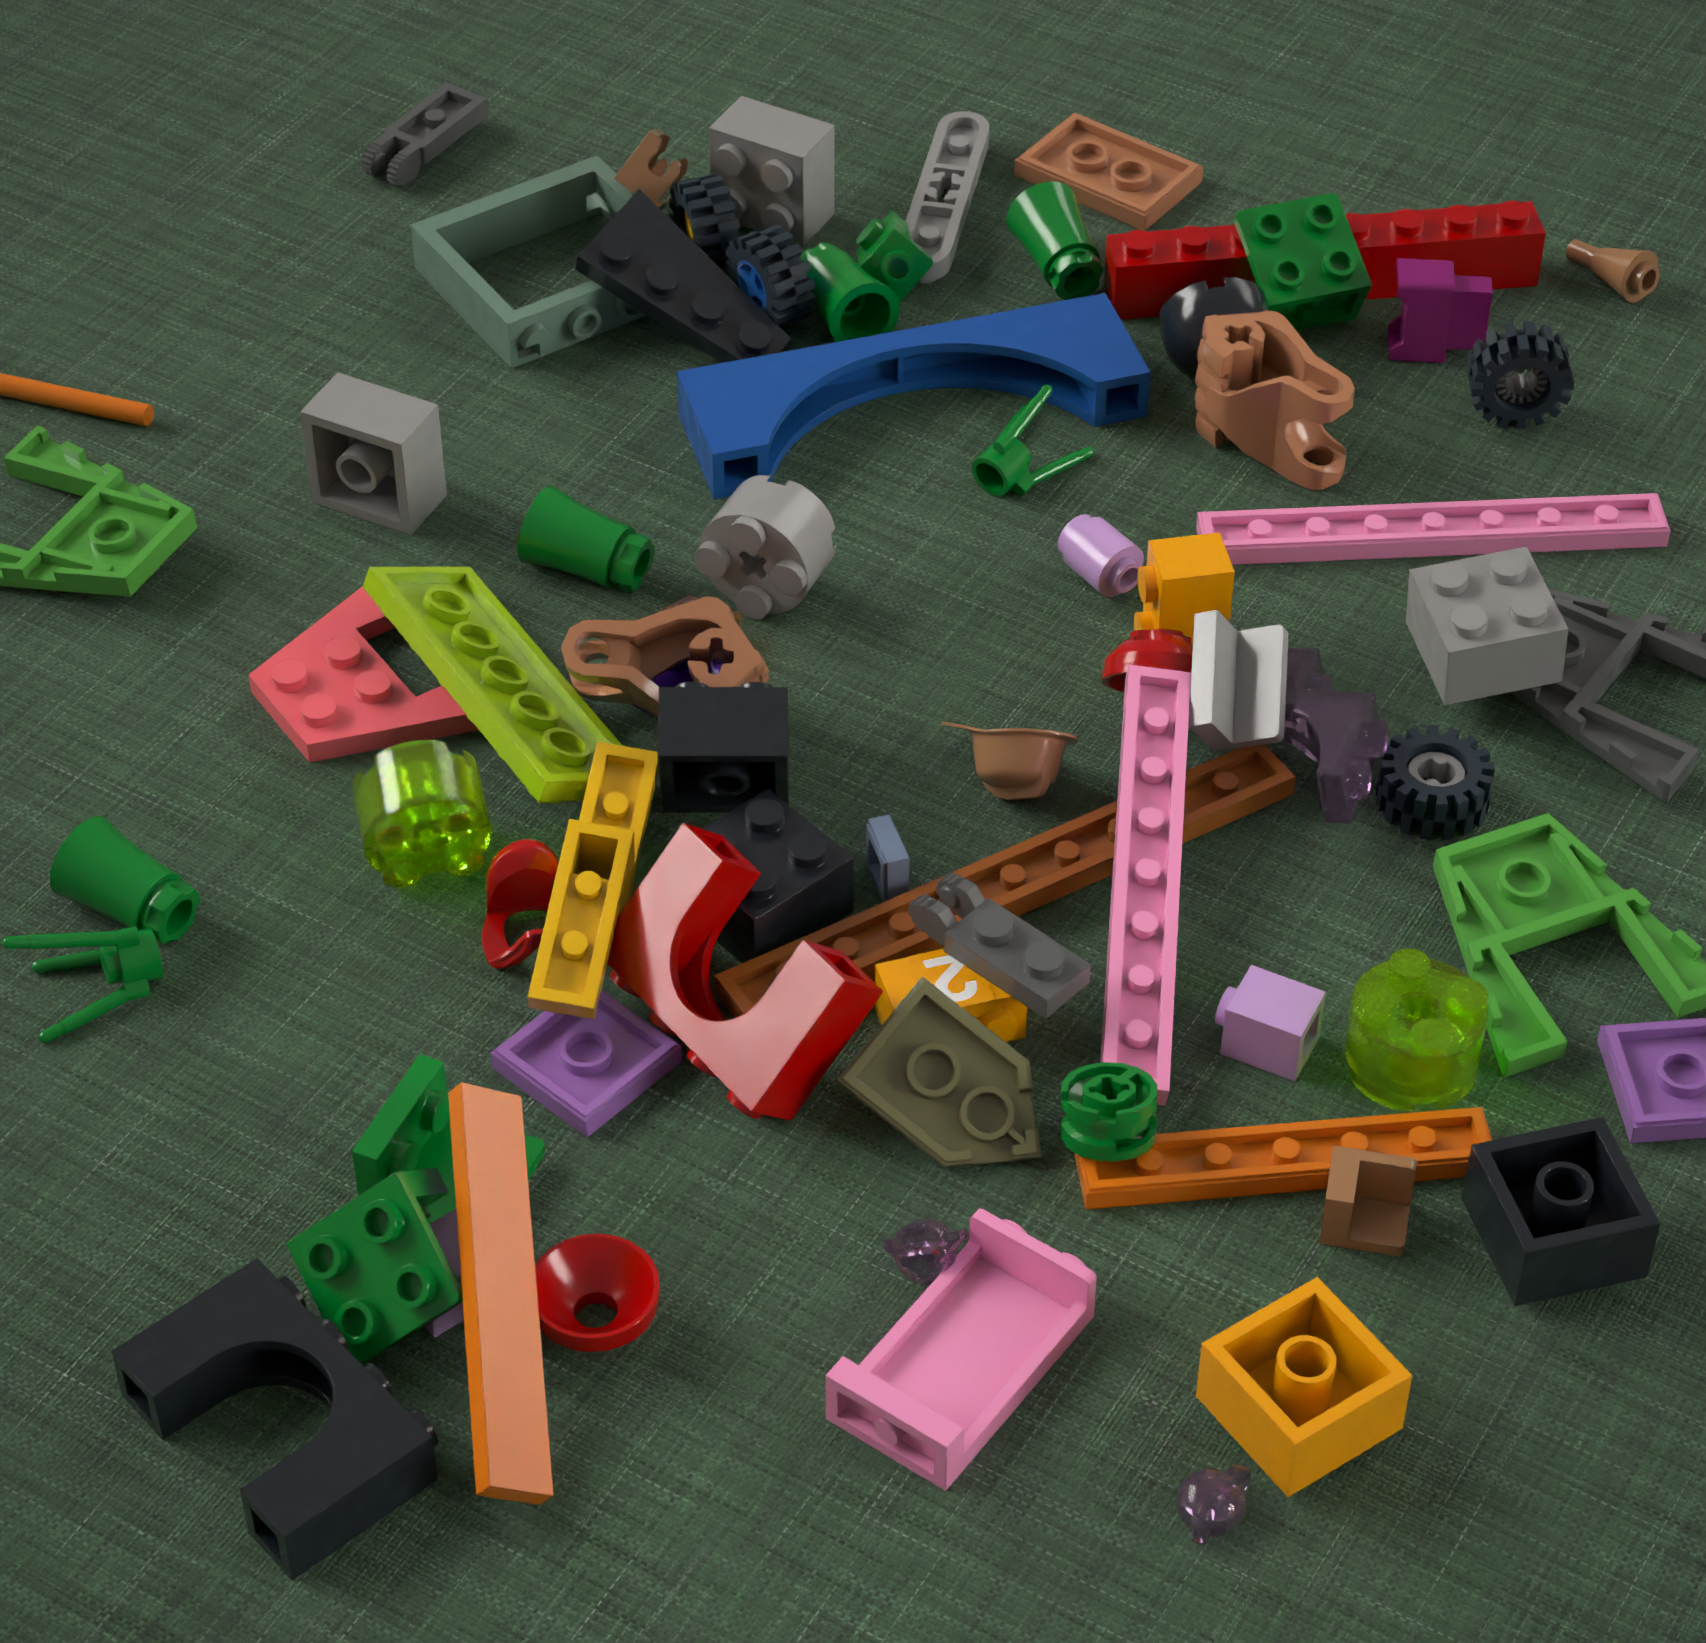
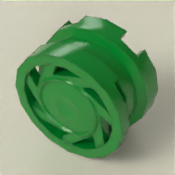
M1101 1062L1082 1066L1070 1072L1062 1081L1061 1107L1066 1115L1062 1119L1061 1139L1069 1150L1081 1157L1095 1161L1117 1162L1136 1158L1149 1151L1154 1145L1157 1134V1116L1154 1113L1157 1109V1084L1150 1074L1138 1067L1123 1063Z

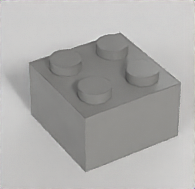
M740 96L709 127L710 174L716 173L724 179V186L727 185L730 191L729 200L734 201L736 208L734 211L735 219L739 220L740 226L756 231L772 224L773 226L779 225L783 227V233L789 231L793 236L794 244L804 247L835 214L834 125Z
M337 372L300 411L313 503L412 535L447 496L438 404Z
M1527 546L1409 569L1406 624L1444 705L1562 682L1568 627Z

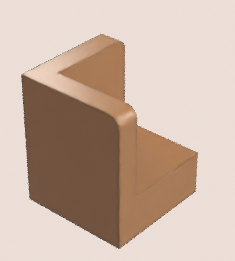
M1333 1145L1319 1244L1394 1256L1402 1255L1406 1242L1417 1161L1411 1157Z

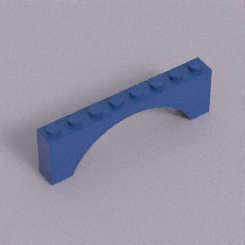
M1106 293L677 371L678 416L713 499L731 496L743 481L754 476H771L767 480V482H771L783 457L807 432L839 412L876 398L902 392L936 388L996 390L1034 398L1039 390L1048 384L1053 388V392L1045 403L1070 412L1096 427L1147 417L1151 372Z

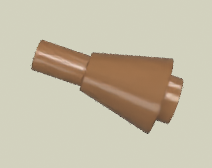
M1577 239L1572 240L1566 249V258L1568 260L1590 268L1594 274L1628 302L1635 303L1649 295L1659 281L1658 259L1652 251L1597 248Z

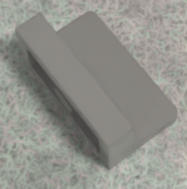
M1218 610L1194 614L1188 727L1214 752L1277 743L1283 740L1288 631L1281 624L1237 631Z

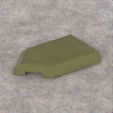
M923 976L836 1081L943 1168L1041 1158L1038 1129H1036L1032 1097L1033 1085L1030 1061Z

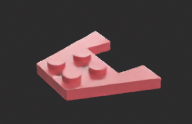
M363 587L359 588L248 675L251 693L309 763L478 731L479 729L468 719L466 713L442 685L416 697L366 641L394 629L395 626L383 615L381 609Z

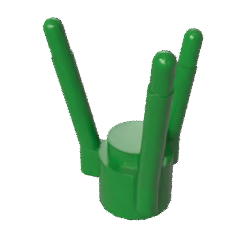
M1044 385L1027 405H1023L998 438L972 463L971 471L978 485L987 493L994 496H1003L1012 488L1018 495L1023 496L1035 484L1069 469L1094 455V448L1088 446L1037 470L1028 471L1031 455L1027 447L1017 438L1052 394L1053 388L1050 385Z
M133 926L115 931L7 936L2 940V946L5 949L99 947L98 950L34 961L32 970L35 973H44L101 964L107 984L120 982L123 987L41 1031L38 1035L41 1043H49L128 1001L151 996L148 982L163 978L160 952L151 928L137 930V927Z

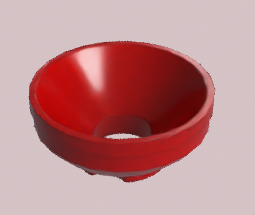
M1170 629L1132 631L1130 638L1116 647L1104 659L1102 684L1112 690L1124 693L1129 665L1191 672L1193 651L1191 637L1183 635L1181 631Z
M599 1233L579 1235L551 1247L535 1264L540 1329L558 1345L584 1352L608 1351L622 1347L638 1338L649 1327L656 1315L660 1297L659 1273L650 1256L642 1248L629 1240L615 1235ZM597 1303L605 1304L617 1313L611 1323L599 1328L584 1326L575 1318L582 1308Z

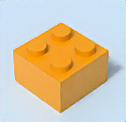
M1316 1277L1204 1341L1201 1345L1196 1397L1287 1497H1290L1403 1429L1413 1375L1333 1292Z

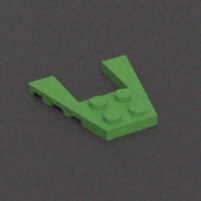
M36 426L4 457L8 476L80 495L83 498L29 551L0 543V586L131 597L198 528L192 508L144 482L139 487L124 480L122 470L109 463L102 467L87 460L84 449L69 441L62 445L56 443L49 438L48 430L41 426Z
M1549 813L1436 849L1432 866L1501 1073L1505 1078L1563 1058L1568 1043L1509 955L1610 922L1677 1018L1706 1008V961L1700 957L1703 948L1683 930L1679 929L1673 933L1649 912L1651 902L1635 888L1624 890L1605 873L1607 864Z

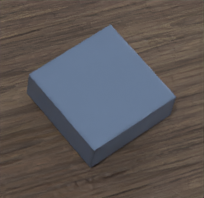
M890 814L868 819V824H866V867L883 903L909 891L910 858Z

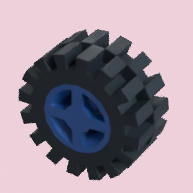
M772 224L729 242L730 247L726 248L725 254L730 260L725 261V268L732 274L730 278L780 328H783L812 314L814 309L811 305L815 304L816 296L810 290L815 288L814 279L807 276V271L811 270L808 260L803 262L800 257L803 253L800 245L796 244L793 246V236L789 231L783 233L782 226H773Z

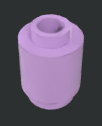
M1088 514L1079 515L1064 527L1058 539V549L1063 554L1064 563L1103 596L1113 597L1126 593L1138 583V568L1144 564L1143 551L1105 519L1091 517Z

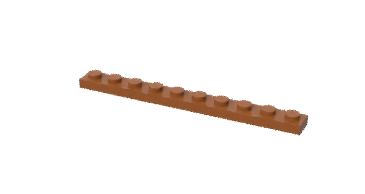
M1265 745L1237 748L1186 770L1182 844L1293 795L1296 776ZM1117 801L954 872L957 875H961L964 880L968 879L976 884L985 900L990 898L1014 915H1023L1113 874ZM944 876L715 975L716 995L734 1018L743 1015L760 1001L803 940L842 951L872 981L875 980V964L944 949V946L928 937L926 932L916 928V924L912 922V918L909 916L910 911L908 910L909 904L922 894L924 896L928 894L929 897H934L936 901L942 902L939 900L940 897L936 893L937 888L935 886L938 885L937 882ZM951 910V912H952V914L954 915V917L956 918L957 922H959L960 920H962V918H960L959 916H957V915L955 914V912H954L953 910Z

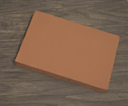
M1073 113L1015 160L1014 176L1035 185L1049 181L1064 183L1074 191L1077 203L1145 231L1202 183L1203 166L1080 114Z

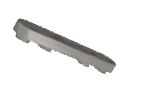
M964 111L949 113L942 117L937 125L905 221L908 223L910 239L933 259V266L918 283H932L945 276L951 268L989 147V123L983 116L977 113ZM944 189L949 190L947 195H945L944 203L937 202Z

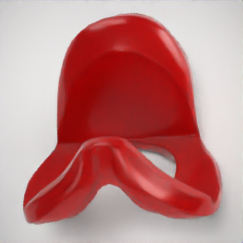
M523 839L509 844L495 855L488 867L486 876L487 913L481 940L484 956L488 964L493 968L515 966L530 956L534 950L539 949L543 929H533L525 932L510 948L504 934L505 921L512 915L523 911L537 910L546 913L548 911L559 859L547 845L538 840Z

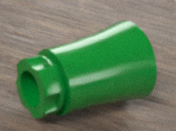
M1049 181L1031 186L1018 195L1008 209L1006 216L1007 228L1034 260L1046 283L1053 287L1056 294L1064 300L1074 297H1086L1092 294L1100 286V277L1104 269L1100 263L1099 253L1082 220L1074 191L1064 183Z
M822 242L813 249L804 250L800 257L803 262L808 260L811 270L807 271V276L814 279L815 288L810 290L816 296L813 306L825 321L835 342L889 333L894 330L900 315V303L896 293L890 287L873 278L846 252L838 249L831 243Z
M551 485L543 488L531 503L523 520L517 544L518 559L522 563L556 569L588 579L608 588L617 586L630 593L637 591L643 584L645 576L652 565L655 553V545L651 543L649 537L638 534L633 527L608 518L577 502Z
M103 816L88 818L75 827L59 847L50 869L49 883L51 890L56 895L88 906L126 927L136 926L137 930L151 928L156 941L163 945L171 940H179L188 931L195 920V912L201 902L200 893L189 884L183 882L181 875L158 862L131 842Z

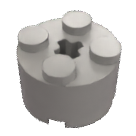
M766 475L751 477L743 481L704 529L700 538L699 548L694 555L697 568L709 577L722 594L735 603L741 614L755 620L763 619L767 614L784 613L795 608L830 563L836 550V545L833 546L831 536L835 530L833 518L821 500L801 484L788 480L785 486L767 482L771 476Z

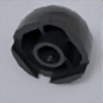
M1230 277L1224 278L1226 287L1208 289L1205 280L1194 283L1175 293L1162 306L1159 313L1161 319L1159 329L1170 362L1187 377L1195 379L1199 364L1197 353L1200 340L1203 339L1202 329L1206 316L1269 311L1264 291L1254 282Z

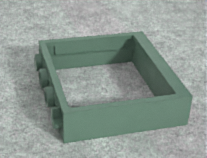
M597 155L411 224L415 269L511 369L647 316L592 280L513 310L468 264L599 213H602L610 221L634 194L614 179L616 173ZM520 343L526 349L517 351V344Z

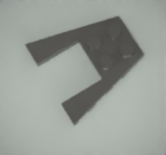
M1549 589L1568 627L1563 680L1558 683L1509 693L1658 799L1668 803L1695 769L1699 749L1598 705L1596 702L1640 650L1706 679V628L1703 636L1667 627L1669 619L1667 617L1645 612L1640 620L1610 613L1612 606L1610 603Z

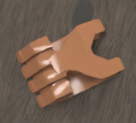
M1265 310L1258 313L1206 316L1202 329L1203 339L1200 340L1197 353L1199 364L1195 376L1197 386L1195 393L1197 433L1215 448L1220 446L1224 440H1231L1243 453L1304 488L1322 490L1339 483L1345 470L1346 449L1326 432L1322 424L1333 422L1353 408L1355 387L1351 379L1316 356L1285 316L1278 312ZM1304 456L1319 464H1322L1323 466H1319L1309 462L1304 458Z
M706 596L635 621L583 620L569 628L561 645L567 671L570 674L572 685L581 697L591 701L635 704L656 717H659V686L653 680L687 660L691 681L704 683L709 687H740L749 682L767 683L770 679L768 675L769 669L763 657L753 647L734 619L730 607L717 597ZM594 637H595V638L602 639V640H591V641L583 642V643L580 645V643H581L583 640L587 639V638H594ZM594 659H608L605 664H588ZM722 665L720 674L713 675L715 666Z

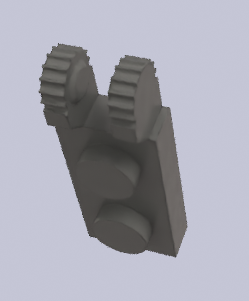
M446 82L382 131L383 134L373 141L372 145H369L367 149L365 148L361 159L362 164L360 165L364 173L372 176H378V174L381 175L382 171H387V181L398 187L407 185L408 182L413 181L417 177L422 164L426 165L489 116L487 98Z
M951 872L946 874L937 882L938 885L935 886L937 888L936 893L940 897L939 900L942 902L936 901L934 897H929L928 894L925 896L922 894L909 904V916H911L912 922L916 924V928L926 932L928 937L944 946L945 953L1045 1019L1090 983V963L990 898L985 900L976 884L968 879L964 880L961 875H957L955 872L953 874ZM951 910H953L957 916L962 918V920L957 922Z

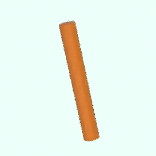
M0 373V396L146 427L153 420L154 408L151 404Z

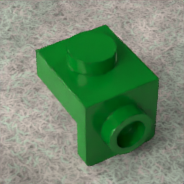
M892 210L882 221L878 218L873 219L863 229L856 241V244L859 245L856 250L858 265L873 278L890 287L896 293L899 301L911 291L933 266L932 257L910 239L908 223Z

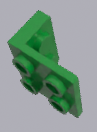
M1337 194L1318 195L1240 210L1236 213L1234 218L1236 229L1257 286L1264 291L1269 311H1275L1284 315L1296 331L1357 318L1372 287V283Z
M419 1054L353 1148L352 1158L358 1196L395 1172L437 1168L449 1193L427 1207L431 1214L427 1219L429 1224L456 1209L449 1098L444 1062ZM524 1134L529 1180L545 1156V1143L539 1138Z
M437 1168L395 1172L286 1243L323 1319H329L337 1326L348 1344L350 1353L362 1365L463 1302L462 1287L427 1221L431 1216L427 1207L449 1193Z

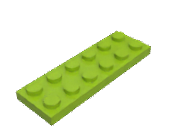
M369 567L362 586L381 609L383 615L391 621L408 642L410 648L417 653L438 679V682L462 708L468 719L475 724L497 751L498 756L506 762L520 779L529 794L538 803L557 804L561 801L584 800L597 741L623 745L471 567Z

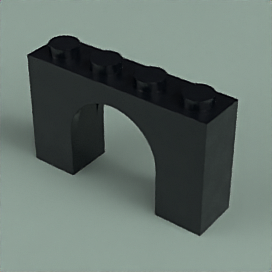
M258 1258L111 1351L121 1395L162 1440L226 1398L240 1391L258 1386L282 1385L298 1388L314 1395L331 1410L324 1426L310 1442L240 1489L248 1533L292 1581L438 1480L434 1447L438 1445V1438L425 1415L416 1408L407 1411L393 1397L392 1389L383 1373L372 1363H367L363 1366L350 1353L348 1344L337 1326L329 1319H324L320 1322L307 1309L305 1300L297 1286L286 1276H281L277 1279Z

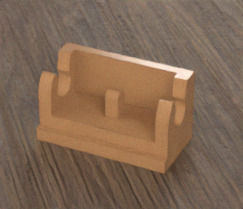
M661 129L649 131L614 179L633 194L640 189L653 203L663 210L669 205L670 187H673L672 184L674 182H678L684 177L688 170L689 159L684 157L680 161L675 160L670 165L666 158L658 160L659 155L666 151L671 137Z

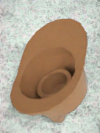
M943 721L941 723L945 726L968 730L971 733L975 767L979 779L994 796L1007 800L1035 799L1045 795L1049 785L1055 783L1058 777L1065 747L1079 742L1075 735L1052 730L1029 728L985 730Z

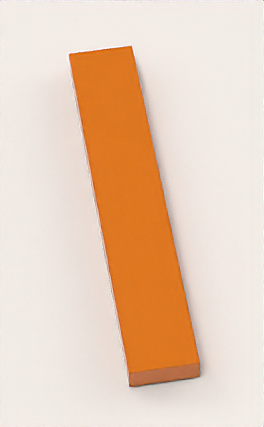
M461 1082L448 1092L476 1495L540 1505L554 1495L522 1099L519 1095Z
M1472 1107L1156 1134V1142L1149 1151L1133 1159L1117 1162L1095 1161L1075 1153V1160L1085 1210L1327 1189L1333 1145L1414 1158L1417 1161L1414 1182L1466 1177L1471 1145L1491 1141L1492 1138L1483 1108Z

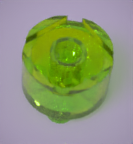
M436 740L405 742L389 747L375 755L376 766L363 777L360 769L354 777L352 792L364 854L368 863L382 874L383 881L388 886L394 888L409 887L415 884L421 875L449 871L451 874L458 876L470 875L484 865L483 853L490 844L492 826L479 767L475 758L467 751L463 750L464 757L448 752L446 742Z
M1405 948L1397 950L1392 954L1390 960L1368 970L1358 980L1352 992L1344 1046V1055L1350 1067L1349 1076L1354 1085L1373 1101L1401 1111H1414L1416 1103L1437 1102L1436 1109L1451 1106L1461 1100L1473 1087L1478 1074L1488 1020V992L1484 985L1472 980L1453 966L1429 959L1425 953L1417 949Z

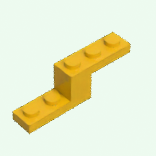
M597 741L579 820L569 819L528 992V1008L595 1020L617 917L631 897L659 771L658 752Z

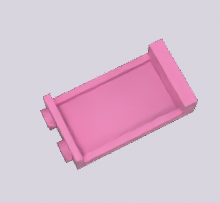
M979 1208L970 1218L969 1240L966 1246L864 1360L858 1365L842 1356L825 1375L826 1419L946 1491L1094 1318L1097 1280L1095 1272L1087 1268L1074 1255L1061 1253L1028 1235L1017 1223L1007 1219H1000Z

